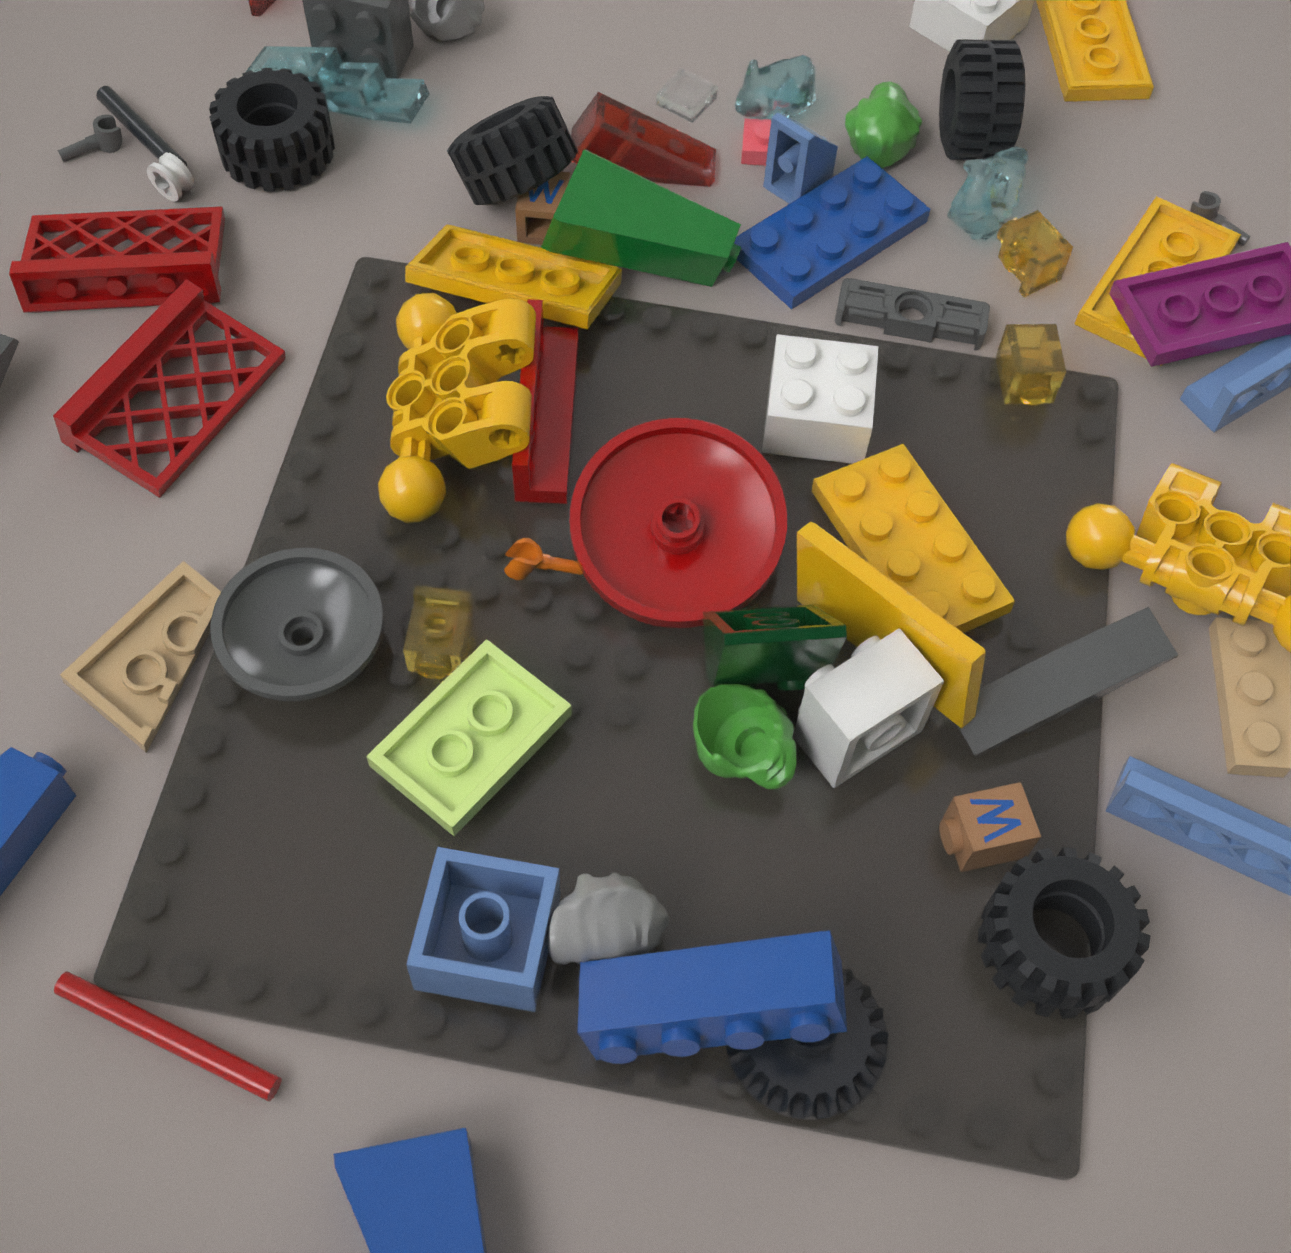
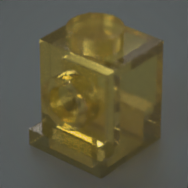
M1039 210L1022 218H1013L1007 221L997 233V239L1001 243L998 258L1002 261L1004 267L1021 282L1019 292L1023 297L1031 295L1062 279L1073 246Z
M415 586L413 592L414 603L403 649L407 669L426 678L443 679L449 676L468 656L475 620L471 592Z

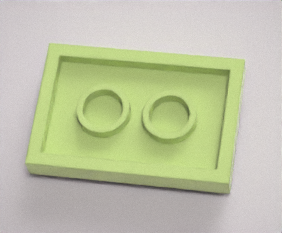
M486 639L366 757L372 769L450 834L455 836L572 715V707L565 699Z

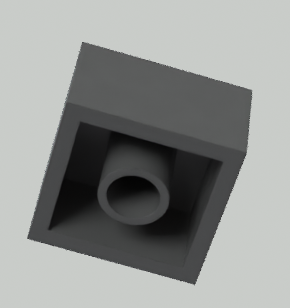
M302 0L315 65L398 81L414 47L408 0Z

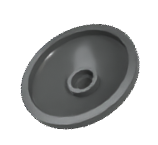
M285 549L265 555L251 562L227 583L213 609L210 627L211 640L217 658L225 672L247 691L278 701H303L321 697L340 689L355 679L366 668L381 642L384 629V613L380 595L374 582L355 562L340 554L323 549ZM308 637L313 639L306 645H296L302 638Z

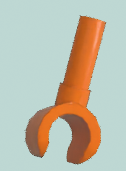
M522 538L516 541L505 553L506 556L515 558L504 568L505 574L514 580H524L535 568L582 575L577 561L544 554L540 546L530 538Z

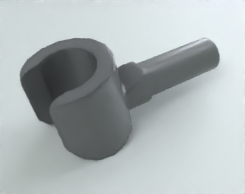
M101 115L96 117L93 121V135L58 150L62 160L66 161L96 148L107 153L118 151L122 145L121 128L116 127L114 116Z
M1210 191L1202 192L1199 202H1192L1190 212L1241 234L1238 243L1244 246L1251 236L1218 213L1221 198L1217 194Z

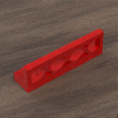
M528 299L527 303L536 312L534 357L529 365L521 368L520 384L528 388L532 395L530 436L527 447L517 453H513L514 497L517 502L567 504L579 328L545 327L543 300Z

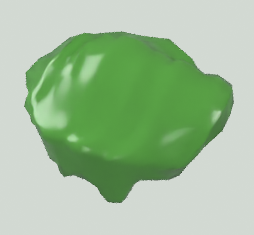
M882 82L876 85L871 91L869 98L861 99L859 104L852 108L845 116V128L854 153L860 159L868 156L882 169L901 160L916 146L920 126L922 125L919 111L910 103L901 86L893 82Z
M719 684L716 687H710L699 697L694 709V738L698 757L709 772L725 779L749 778L757 785L768 790L778 789L786 785L794 777L797 765L796 742L792 739L794 726L788 718L786 710L779 706L765 690L754 689L748 685Z

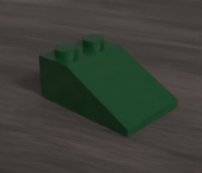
M814 605L703 612L706 678L713 687L719 684H741L755 689V684L777 682V689L779 690L805 689V683L812 674L826 665L834 664L847 638L846 625Z

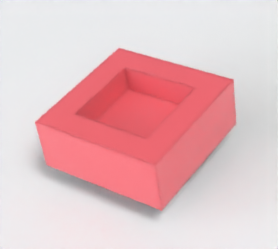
M744 119L741 164L766 166L771 120Z

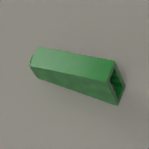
M584 149L555 211L541 248L553 253L712 287L721 270L730 273L737 260L741 246L734 242L741 224Z

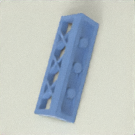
M1291 334L1268 339L1185 388L1180 400L1213 433L1291 387Z
M1129 756L1122 767L1106 807V812L1291 896L1290 827Z

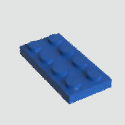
M866 156L738 235L734 242L741 246L737 261L792 310L927 223L930 208Z

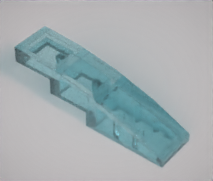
M264 46L246 70V72L250 70L258 72L262 71V68L272 67V70L278 71L281 68L291 69L292 74L301 72L308 76L309 81H315L320 86L321 93H324L326 97L328 111L370 120L411 123L430 95L424 79L386 78L380 63H344L336 47Z

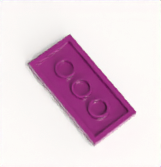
M1288 242L1115 280L1109 295L1151 367L1291 334V246Z

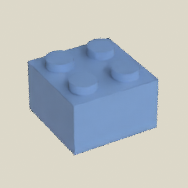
M437 847L406 964L413 989L536 1012L548 957L546 936L553 912L557 908L561 897L559 868Z

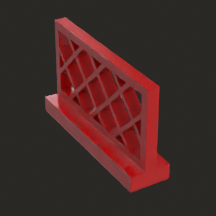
M223 206L32 215L21 261H12L9 275L23 313L160 306L186 279L203 289L205 301L208 303L220 302L222 289L218 275L225 226ZM211 224L196 234L188 230L194 225ZM148 227H161L148 236L141 233L142 230ZM113 229L99 239L92 235L99 230ZM44 232H65L51 241L43 237ZM175 237L183 241L170 250L162 246ZM127 239L135 243L121 252L114 249L115 246ZM78 242L86 245L71 255L64 251Z
M186 279L53 415L60 440L77 453L81 449L86 450L160 498L286 359L285 350L205 301L203 289ZM208 320L224 330L225 340L195 343L194 333ZM256 350L266 357L257 367L236 369L234 352ZM228 352L229 370L200 373L199 355ZM192 356L194 373L163 376L162 366L170 358ZM239 381H244L239 387ZM233 382L234 393L228 400L205 403L202 385ZM197 386L199 404L168 407L166 389ZM160 390L162 408L131 411L130 400L138 392ZM207 415H213L208 421ZM202 417L203 427L196 435L173 438L171 419ZM164 420L167 439L135 442L133 424ZM127 425L129 443L106 446L95 439L104 427ZM175 450H181L176 456ZM169 451L170 463L157 477L139 467L137 455ZM124 456H131L132 462L126 459Z

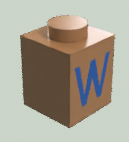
M562 171L542 185L518 196L515 207L517 242L542 245L555 211L570 181V172Z
M1021 782L953 797L939 825L944 849L949 855H955L960 872L1019 860L1025 856L1028 857L1041 838Z

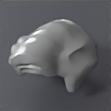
M409 0L410 16L416 25L422 28L426 35L429 37L434 36L440 41L456 40L475 33V27L482 24V13L485 10L483 0Z
M615 872L605 877H592L584 873L578 876L574 892L562 899L553 912L546 936L547 949L550 957L556 964L575 962L580 965V962L648 954L659 945L662 933L669 925V917L666 909L658 902L655 895L649 893L637 879L630 876H621Z

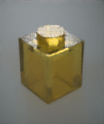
M1006 324L995 356L1004 404L1024 403L1027 405H1039L1042 403H1054L1066 374L1057 324Z

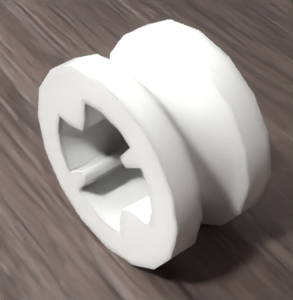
M164 153L159 157V163L154 162L147 167L146 172L153 186L170 201L175 202L182 197V191H189L194 187L195 182L190 170L172 153Z

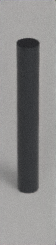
M102 86L98 89L96 93L97 99L158 160L160 156L168 152L178 157L187 166V162L110 86Z

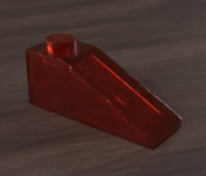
M597 92L572 127L571 137L578 149V153L572 162L576 164L585 149L654 183L710 187L715 182L716 148L600 92Z

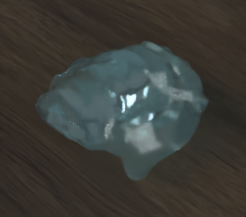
M801 55L791 59L779 60L763 67H758L757 60H751L746 70L742 88L736 97L735 110L743 117L771 120L777 112L789 118L803 114L806 109L817 101L816 67L813 65L811 58Z
M1016 146L997 152L993 157L986 160H967L963 164V169L968 173V176L955 195L947 217L969 234L972 239H989L999 229L1006 226V219L1013 215V210L1018 206L1020 200V192L1023 190L1022 180L1026 177L1025 166L1029 160L1027 149Z

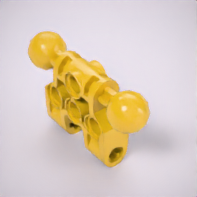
M435 293L416 294L403 303L396 317V327L400 340L408 350L402 353L399 358V376L392 382L386 395L387 404L393 410V430L391 431L390 447L400 457L385 467L378 482L380 502L390 516L405 523L424 522L439 511L446 496V486L440 470L430 460L450 455L462 465L471 469L525 449L529 444L532 398L529 389L514 381L497 382L501 377L529 365L533 360L536 312L529 303L520 299L508 298L479 305L459 313L456 312L454 306L448 300Z
M1171 463L1148 501L1136 536L1135 528L1128 516L1115 505L1097 503L1086 506L1077 512L1068 523L1066 546L1072 557L1085 568L1105 570L1117 567L1122 562L1143 570L1139 580L1140 583L1149 587L1155 583L1166 587L1164 593L1170 595L1178 608L1194 615L1213 613L1219 615L1223 611L1233 615L1232 622L1242 626L1245 625L1249 615L1272 624L1273 634L1278 642L1291 653V509L1273 502L1261 523H1250L1237 513L1218 510L1213 506L1222 485L1221 481Z

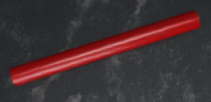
M68 971L58 978L54 986V994L268 1102L274 1098L281 1085V1077Z

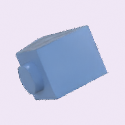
M777 112L771 119L763 187L785 202L792 203L833 177L838 146L805 125Z

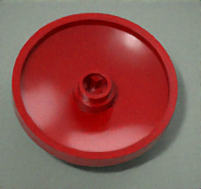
M690 418L658 419L636 425L621 432L603 445L589 460L576 483L572 495L569 519L571 542L574 555L584 577L595 592L613 608L637 621L666 628L698 627L704 625L703 612L742 609L755 599L768 584L779 564L787 532L786 501L779 480L770 464L754 446L729 429L703 420Z

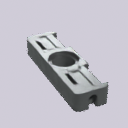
M846 278L842 281L835 323L841 326V322L845 321L884 328L883 334L930 343L932 337L973 344L975 345L974 350H979L982 347L987 332L990 306L986 302ZM905 308H914L919 310L924 318L909 320L903 317L899 311Z

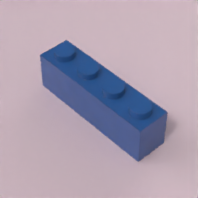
M830 930L580 962L577 1033L596 1060L623 1064L635 1060L639 1055L665 1053L670 1056L685 1057L696 1054L700 1048L728 1045L731 1048L746 1050L757 1048L764 1041L793 1038L800 1042H817L827 1038L829 1034L847 1032L842 960Z

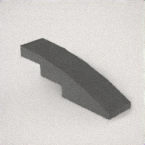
M1147 607L1056 649L980 688L975 717L963 728L959 726L958 728L975 758H978L1024 732L1028 734L1075 708L1079 710L1178 657V653L1150 608Z

